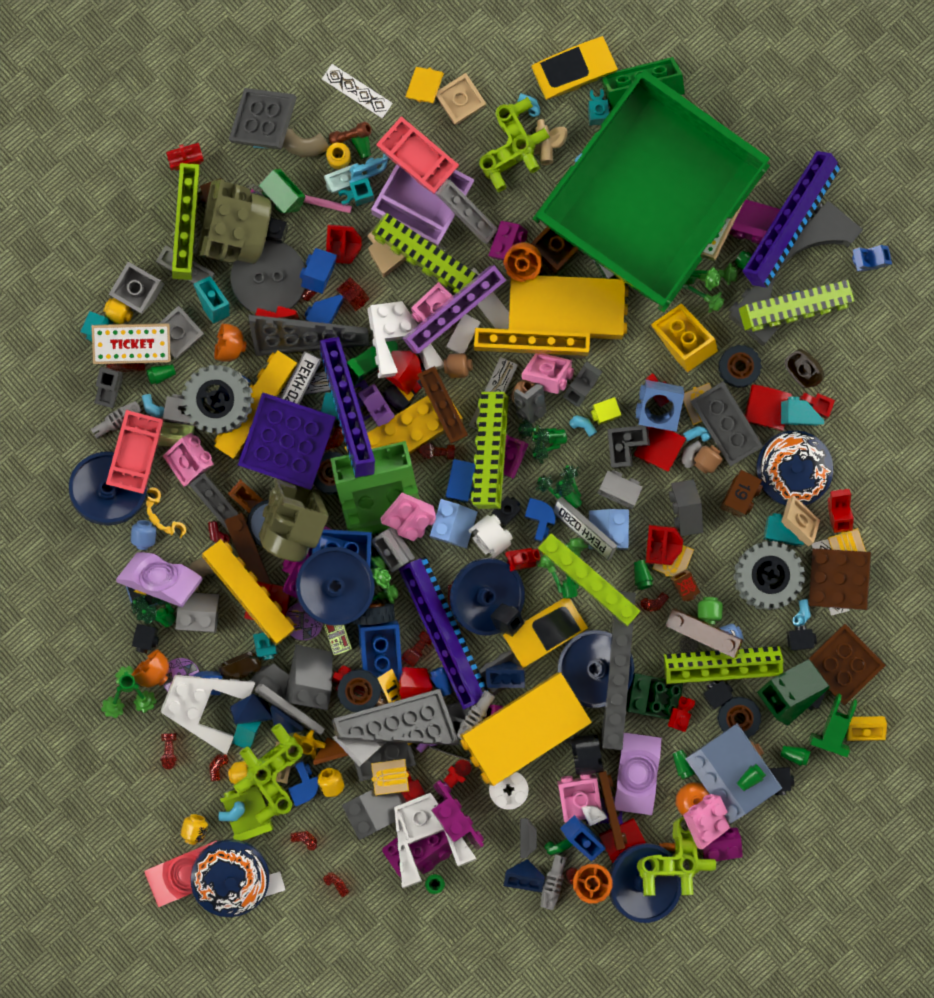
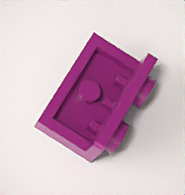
M501 221L488 256L504 261L505 254L511 246L526 241L528 231L520 224Z
M507 434L503 476L514 479L529 444Z
M730 827L729 830L702 849L703 859L722 861L742 858V841L738 828Z

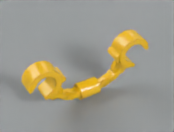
M149 488L147 493H153L156 496V499L148 497L145 500L150 521L158 529L165 531V533L171 536L175 532L174 528H179L181 530L180 538H182L186 533V527L183 523L174 521L171 526L164 527L159 523L160 520L156 514L152 513L151 507L153 504L157 505L160 502L161 493L157 488Z

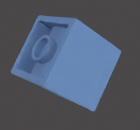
M645 380V385L641 384L639 392L641 403H637L635 418L638 419L639 425L677 432L684 399L683 387ZM655 395L667 396L670 402H673V406L669 412L663 415H654L648 407H645L646 402Z

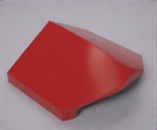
M327 225L326 251L337 255L336 263L351 264L361 251L362 238L354 227Z
M391 351L390 354L398 373L395 376L385 378L408 395L419 380L417 374L422 372L419 358L411 351Z
M649 525L646 563L672 565L682 552V537L675 527Z
M402 668L403 672L399 680L401 700L432 691L433 687L427 668Z

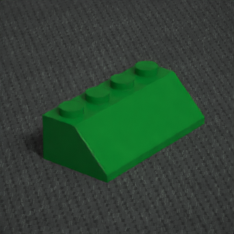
M671 57L618 70L613 74L601 77L610 109L614 108L636 76L642 73L643 70L652 74L678 94H685L683 74L674 58Z

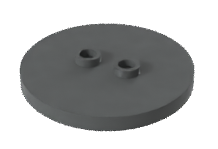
M265 240L262 254L255 264L238 260L234 261L231 270L233 292L238 301L253 313H256L257 308L275 313L278 306L291 309L300 301L305 291V288L301 287L302 279L300 278L302 268H305V265L299 254L287 244Z

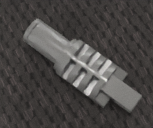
M135 401L123 407L121 406L107 415L105 421L91 428L92 433L99 430L94 436L99 439V437L110 430L116 431L121 428L126 410L136 413L142 411L138 403Z
M485 690L477 704L472 705L471 710L468 712L469 714L465 716V720L463 719L457 733L459 739L462 740L460 734L484 720L483 718L487 716L486 711L495 699L493 694Z
M556 854L554 855L551 871L547 873L540 906L549 910L554 909L560 895L564 880L562 872L567 860L566 857Z

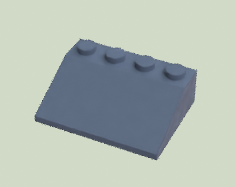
M738 723L692 752L686 758L709 794L721 796L728 812L725 814V817L730 824L782 789ZM757 764L766 774L763 778L764 780L743 791L736 782L739 781L750 765Z

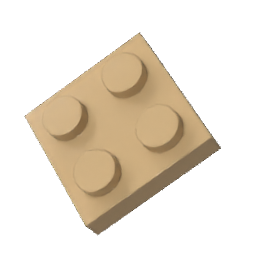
M466 73L439 89L436 98L454 125H457L486 106V102Z
M793 495L787 501L781 522L800 541L809 547L815 541L820 519Z

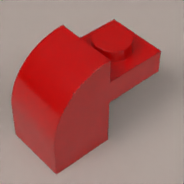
M850 489L830 491L828 511L834 533L853 531L854 517L850 508Z

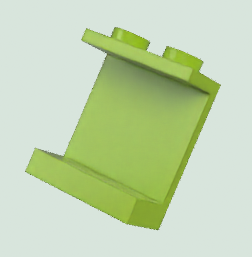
M253 785L241 795L236 793L235 790L224 793V798L220 799L225 806L226 812H230L237 801H241L245 805L244 814L237 821H230L234 840L244 841L274 830L271 819L260 825L254 816L266 807L262 793L257 786L254 787Z

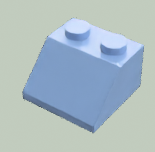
M441 499L430 538L467 549L471 536L469 529L474 526L478 512L460 504Z
M629 509L590 510L589 521L617 545L616 550H627L629 542Z

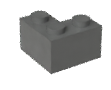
M648 426L608 429L611 468L633 467L631 448L650 446Z
M694 479L671 483L672 491H669L670 503H672L673 513L676 515V518H673L674 527L679 529L680 536L703 533L702 503Z

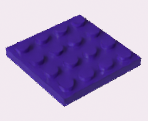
M262 392L238 466L312 490L336 417Z

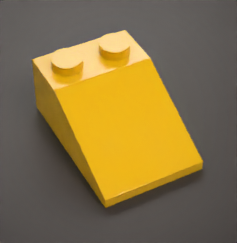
M682 303L651 324V327L675 360L687 373L718 352L715 338Z

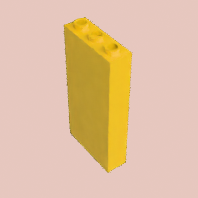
M537 275L534 279L520 282L511 278L508 329L590 333V338L622 340L623 334H627V322H624V315L628 314V304L624 303L625 297H628L629 286H626L625 282L621 279Z
M557 672L460 734L462 738L460 743L465 751H470L472 755L470 759L476 768L479 766L482 774L480 775L486 784L489 783L491 786H495L592 722L562 673Z

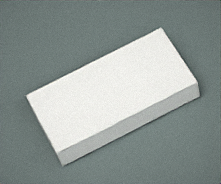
M465 314L459 321L446 348L456 353H465L475 335V328H478L481 322Z

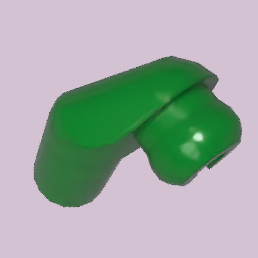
M566 838L556 845L549 841L545 844L544 848L549 855L564 852L574 845Z

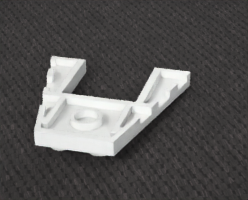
M402 301L371 305L367 309L370 329L373 330L374 335L372 341L377 354L375 360L376 365L379 367L378 378L391 377L398 373L386 342L401 340L418 326ZM431 343L419 353L425 370L434 366L437 370L444 367V362Z
M175 675L161 708V713L227 755L234 736L199 724L212 689L244 699L251 695L255 682L251 680L239 681L237 679L224 680Z
M431 793L394 807L403 889L422 882L409 844L445 831L431 811L439 805ZM446 833L458 867L477 860L462 837L453 843Z

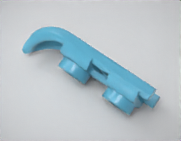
M383 154L382 158L368 159L365 165L354 164L350 168L352 180L349 182L352 183L383 172L389 157ZM382 163V166L377 169V165Z

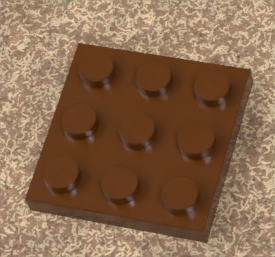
M813 548L809 606L868 610L871 552Z
M843 624L808 658L829 684L830 688L828 690L835 698L837 694L842 695L840 703L843 706L886 666L846 624Z

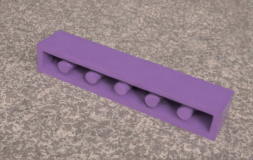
M495 265L487 267L402 339L413 353H420L504 283L506 279Z

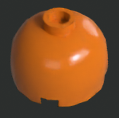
M521 242L510 247L505 254L503 264L508 276L516 281L526 282V280L534 279L539 274L542 266V257L538 248L534 245Z
M222 323L217 335L219 339L218 343L215 344L214 359L222 362H231L237 359L241 352H245L247 342L243 341V334L239 328L231 324Z
M156 649L132 673L135 681L143 687L150 688L157 684L161 686L168 679L166 676L169 672L168 659Z
M691 782L681 787L676 795V807L680 814L683 816L689 811L691 806L697 805L706 795H709V792L702 783Z
M587 864L576 872L573 879V888L582 901L599 903L610 895L613 888V879L610 872L604 866Z

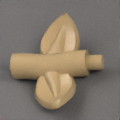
M540 119L537 120L535 132L545 127L550 138L535 146L534 155L540 154L541 165H550L553 163V148H560L566 142L567 128L555 127L549 132L544 120ZM521 144L519 148L524 149L526 144Z

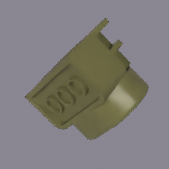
M223 179L211 181L195 256L220 262L238 260L255 264L259 260L265 244L271 216L270 198L251 193L248 188L239 184L224 182L225 180Z
M274 478L275 487L270 492L268 506H265L262 516L265 519L259 532V538L263 548L272 555L292 562H301L305 560L310 547L316 548L329 515L318 490H309Z

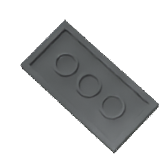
M724 381L690 401L730 466L763 447Z

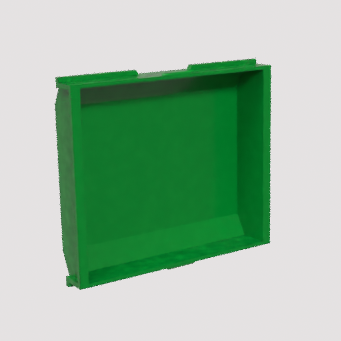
M643 70L633 80L601 124L599 132L594 134L583 149L580 158L574 166L568 169L532 220L538 224L542 221L553 232L640 294L659 305L657 309L664 313L702 261L701 254L725 225L727 218H733L770 167L768 164L770 158L652 74Z

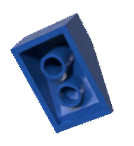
M323 529L316 548H312V554L324 548L342 547L360 555L370 567L372 532Z
M397 620L374 625H358L362 669L371 672L377 678L392 669L399 682L402 675L400 631Z

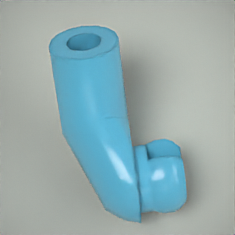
M520 93L517 102L528 97L533 105L532 108L528 109L529 115L532 117L538 116L540 114V107L537 99Z
M151 394L143 395L142 400L145 412L152 417H163L164 407H158L153 404Z
M577 415L569 422L570 426L574 429L577 427L584 428L589 437L597 433L591 421L586 417Z
M700 426L683 433L687 442L695 437H701L702 441L706 442L712 437L707 428Z
M808 599L798 601L800 611L792 619L795 626H803L811 616Z
M237 801L230 812H219V821H237L245 812L244 803Z

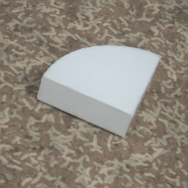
M596 806L581 807L589 826L607 819L606 814Z

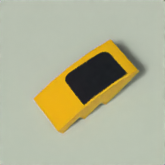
M603 36L566 49L531 66L546 100L578 90L581 86L595 82L599 78L613 74L618 70Z
M563 598L526 620L525 624L513 637L506 633L503 637L524 668L585 631L588 627L571 599Z

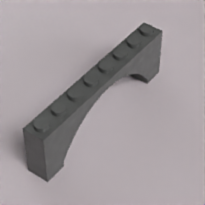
M827 201L825 205L821 203L814 211L816 215L808 220L780 268L797 253L814 246L839 244L845 245L848 248L863 229L831 202ZM780 268L767 288L754 286L750 289L748 287L741 295L744 299L740 303L735 302L729 309L731 314L728 318L744 331L739 308L746 304L771 299L772 287ZM767 325L763 326L764 329L752 332L751 329L745 332L760 345L764 346L777 331V328H770Z
M618 591L635 605L636 593ZM613 614L609 676L600 748L623 750L633 621L626 627Z

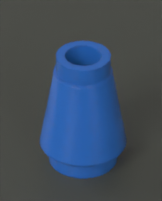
M444 667L430 671L432 675L430 678L436 688L440 689L442 696L451 694L450 680Z

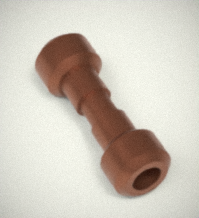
M361 122L350 131L332 132L329 134V142L332 145L337 142L344 143V141L350 138L368 137L371 135V126L367 122Z

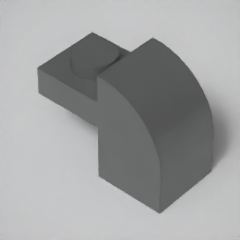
M586 361L563 397L579 408L598 381L602 371Z
M100 367L96 382L98 391L95 404L110 408L115 407L118 391L122 385V372Z

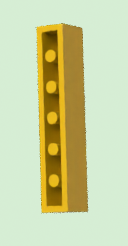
M475 328L474 351L588 356L590 333Z
M278 350L276 353L273 352L268 358L267 362L269 364L266 369L262 368L258 373L256 384L250 386L253 391L251 398H254V403H251L250 408H252L251 414L248 413L247 421L240 424L241 427L233 429L232 432L219 433L214 441L216 442V448L235 460L244 448L262 392L277 397L298 365L297 362Z
M220 539L202 553V558L266 636L271 639V642L277 646L294 632V622L290 617H285L281 613L282 608L276 601H271L268 597L270 594L267 589L257 584L256 581L258 579L251 571L248 573L244 568L245 563L239 556L236 558L233 555V549L229 543H224Z

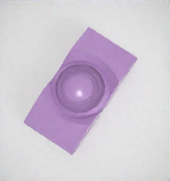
M137 552L116 579L117 583L179 607L184 606L203 580L200 575L182 564H171L155 554Z
M624 733L614 801L617 811L652 815L662 738Z

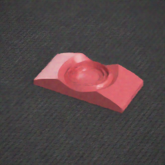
M402 116L376 144L387 157L433 194L439 190L459 167L458 163Z
M126 410L106 485L144 494L159 443L163 419Z
M217 840L144 871L158 907L193 893L191 888V870L194 861L206 847L217 842Z

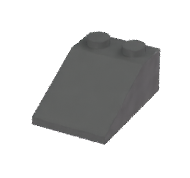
M296 644L284 700L293 704L328 710L332 690L333 652Z
M372 789L344 803L342 807L358 839L361 840L395 822L394 807L406 803V800L401 792L375 796V791Z

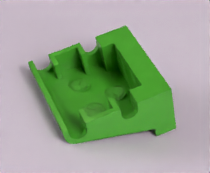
M406 441L372 449L375 459L373 475L355 478L349 455L331 458L335 484L348 531L372 532V534L383 532L391 527L382 524L380 518L401 493L420 500Z

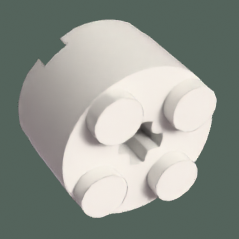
M494 514L492 516L486 515L469 529V533L473 532L475 535L473 537L474 542L484 554L490 553L492 555L490 558H496L511 546L510 540L513 539L508 530L502 529L499 525L501 524L500 520Z
M515 772L495 786L489 785V794L492 801L498 807L515 809L525 802L528 796V784L520 773ZM506 784H509L510 787H514V790L511 791V795H508L507 792H503V789L506 788Z

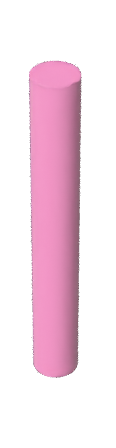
M305 195L304 203L351 213L352 206L350 205L343 206L342 203Z

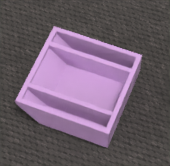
M397 164L371 208L373 216L381 219L384 214L388 213L436 246L441 242L455 217V214L436 193L433 194ZM457 170L447 179L451 180L465 196L475 181Z

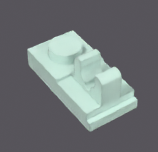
M353 165L324 175L328 192L334 194L350 188L349 181L352 180L350 168Z

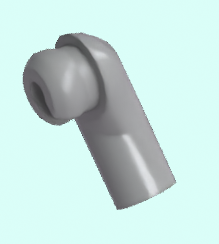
M699 441L694 442L683 450L682 463L686 468H691L695 464L693 461L694 454L702 447Z

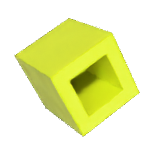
M615 397L594 404L592 407V418L599 425L621 417Z

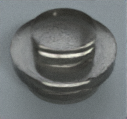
M688 636L682 637L679 642V648L683 653L696 652L699 646L698 641Z

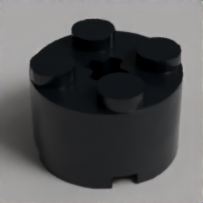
M598 734L578 736L571 739L576 775L580 774L583 776L604 772Z

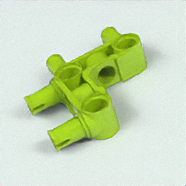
M528 97L514 105L503 104L497 108L496 117L498 123L509 137L507 144L496 150L489 151L479 160V165L486 178L491 179L497 192L507 188L500 173L522 160L530 173H535L540 169L534 157L535 146L549 139L550 136L545 127L530 136L526 134L518 117L521 113L533 107ZM510 113L507 118H502L504 114ZM521 144H526L524 149H519ZM493 162L492 167L486 168L488 163Z
M281 723L276 724L271 729L280 744L264 756L257 759L249 747H245L239 752L248 765L247 776L233 785V787L241 795L253 785L257 786L269 802L267 803L268 806L254 815L260 825L274 815L279 816L288 813L292 808V802L286 791L276 782V776L284 768L293 765L300 759L303 749L294 737L289 736ZM292 746H296L293 753H288ZM259 770H264L262 776H256ZM280 800H285L282 806H278Z
M684 817L678 818L673 823V839H675L674 856L662 857V855H653L638 861L637 869L641 878H643V896H655L656 876H679L681 878V895H694V875L699 871L716 870L715 859H698L697 846L689 828L687 827L686 831L681 828V822H686ZM684 860H686L689 863L688 870H685L683 868ZM645 861L651 863L652 868L650 871L646 870L644 866Z

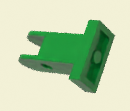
M395 340L386 342L390 353L391 351L398 350V344ZM370 347L355 359L352 358L347 362L353 386H356L367 376L379 369L375 360L377 355L375 347Z
M837 694L821 736L811 733L809 741L810 745L848 757L850 749L848 745L843 744V740L855 712L857 700L853 699L846 715L837 712L842 696Z

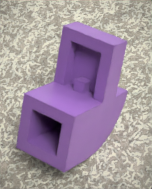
M375 384L358 393L378 427L387 424L395 417Z

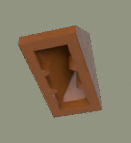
M241 479L228 493L248 513L256 504L264 501Z
M327 737L324 742L326 743L325 748L319 750L313 760V764H320L348 756V754L336 741Z

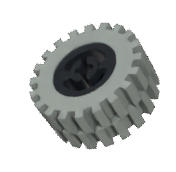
M209 365L207 368L202 367L198 369V373H193L190 376L192 379L185 383V386H187L186 391H182V396H185L182 406L186 408L184 413L190 417L189 421L197 425V428L210 433L232 432L233 429L241 427L240 424L247 421L248 413L251 414L252 408H250L251 403H254V398H251L253 391L248 386V380L243 378L240 372L221 365ZM215 385L223 386L229 393V401L225 393L217 390L209 392V389ZM219 395L218 398L221 399L220 403H215L213 397ZM205 398H207L208 405L214 406V408L225 406V410L217 414L210 412L205 406Z
M765 541L750 547L739 557V561L734 568L736 572L733 577L736 580L735 588L740 592L739 596L742 599L744 598L748 605H753L757 609L772 610L788 605L796 599L797 594L803 588L801 585L804 583L805 577H803L802 573L805 571L804 567L800 565V562H802L800 557L797 558L795 556L796 552L793 549L789 550L787 545H780L776 541ZM764 562L770 563V566L762 570L764 573L771 571L772 576L779 577L780 573L777 566L782 570L783 579L776 589H770L769 585L778 581L775 578L768 580L767 575L761 574L760 580L763 584L760 585L757 581V569Z

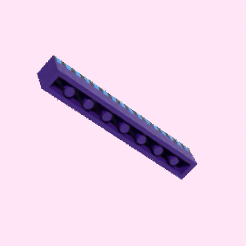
M816 151L742 272L752 285L764 288L769 286L841 167L832 153Z
M340 338L320 340V356L354 476L356 478L373 475L375 459Z
M423 557L399 568V571L464 710L477 704L484 691L488 690L427 558Z

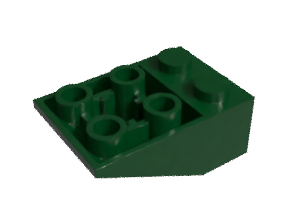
M808 659L772 678L757 693L776 720L789 726L826 692L830 686L811 660Z
M634 673L632 684L627 691L626 712L670 720L673 708L678 709L684 683L667 684L666 679Z

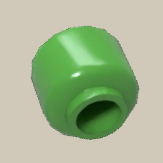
M703 597V600L698 602V619L711 625H715V622L722 620L723 604L718 601V598Z

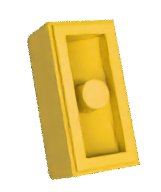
M852 717L846 733L847 741L886 740L887 722L885 717Z

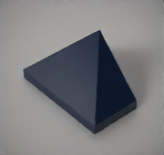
M510 661L486 668L487 688L526 687L524 668Z
M251 694L230 707L235 725L272 720L268 702L255 694Z
M272 705L270 708L274 726L281 723L287 733L302 732L305 729L276 706Z
M526 859L506 870L503 886L542 893L545 877Z

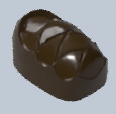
M797 349L785 359L786 369L803 388L815 387L823 381L825 374L823 368L806 351Z
M249 651L221 663L218 669L224 679L238 680L247 677L254 671L259 672L262 663L260 657Z

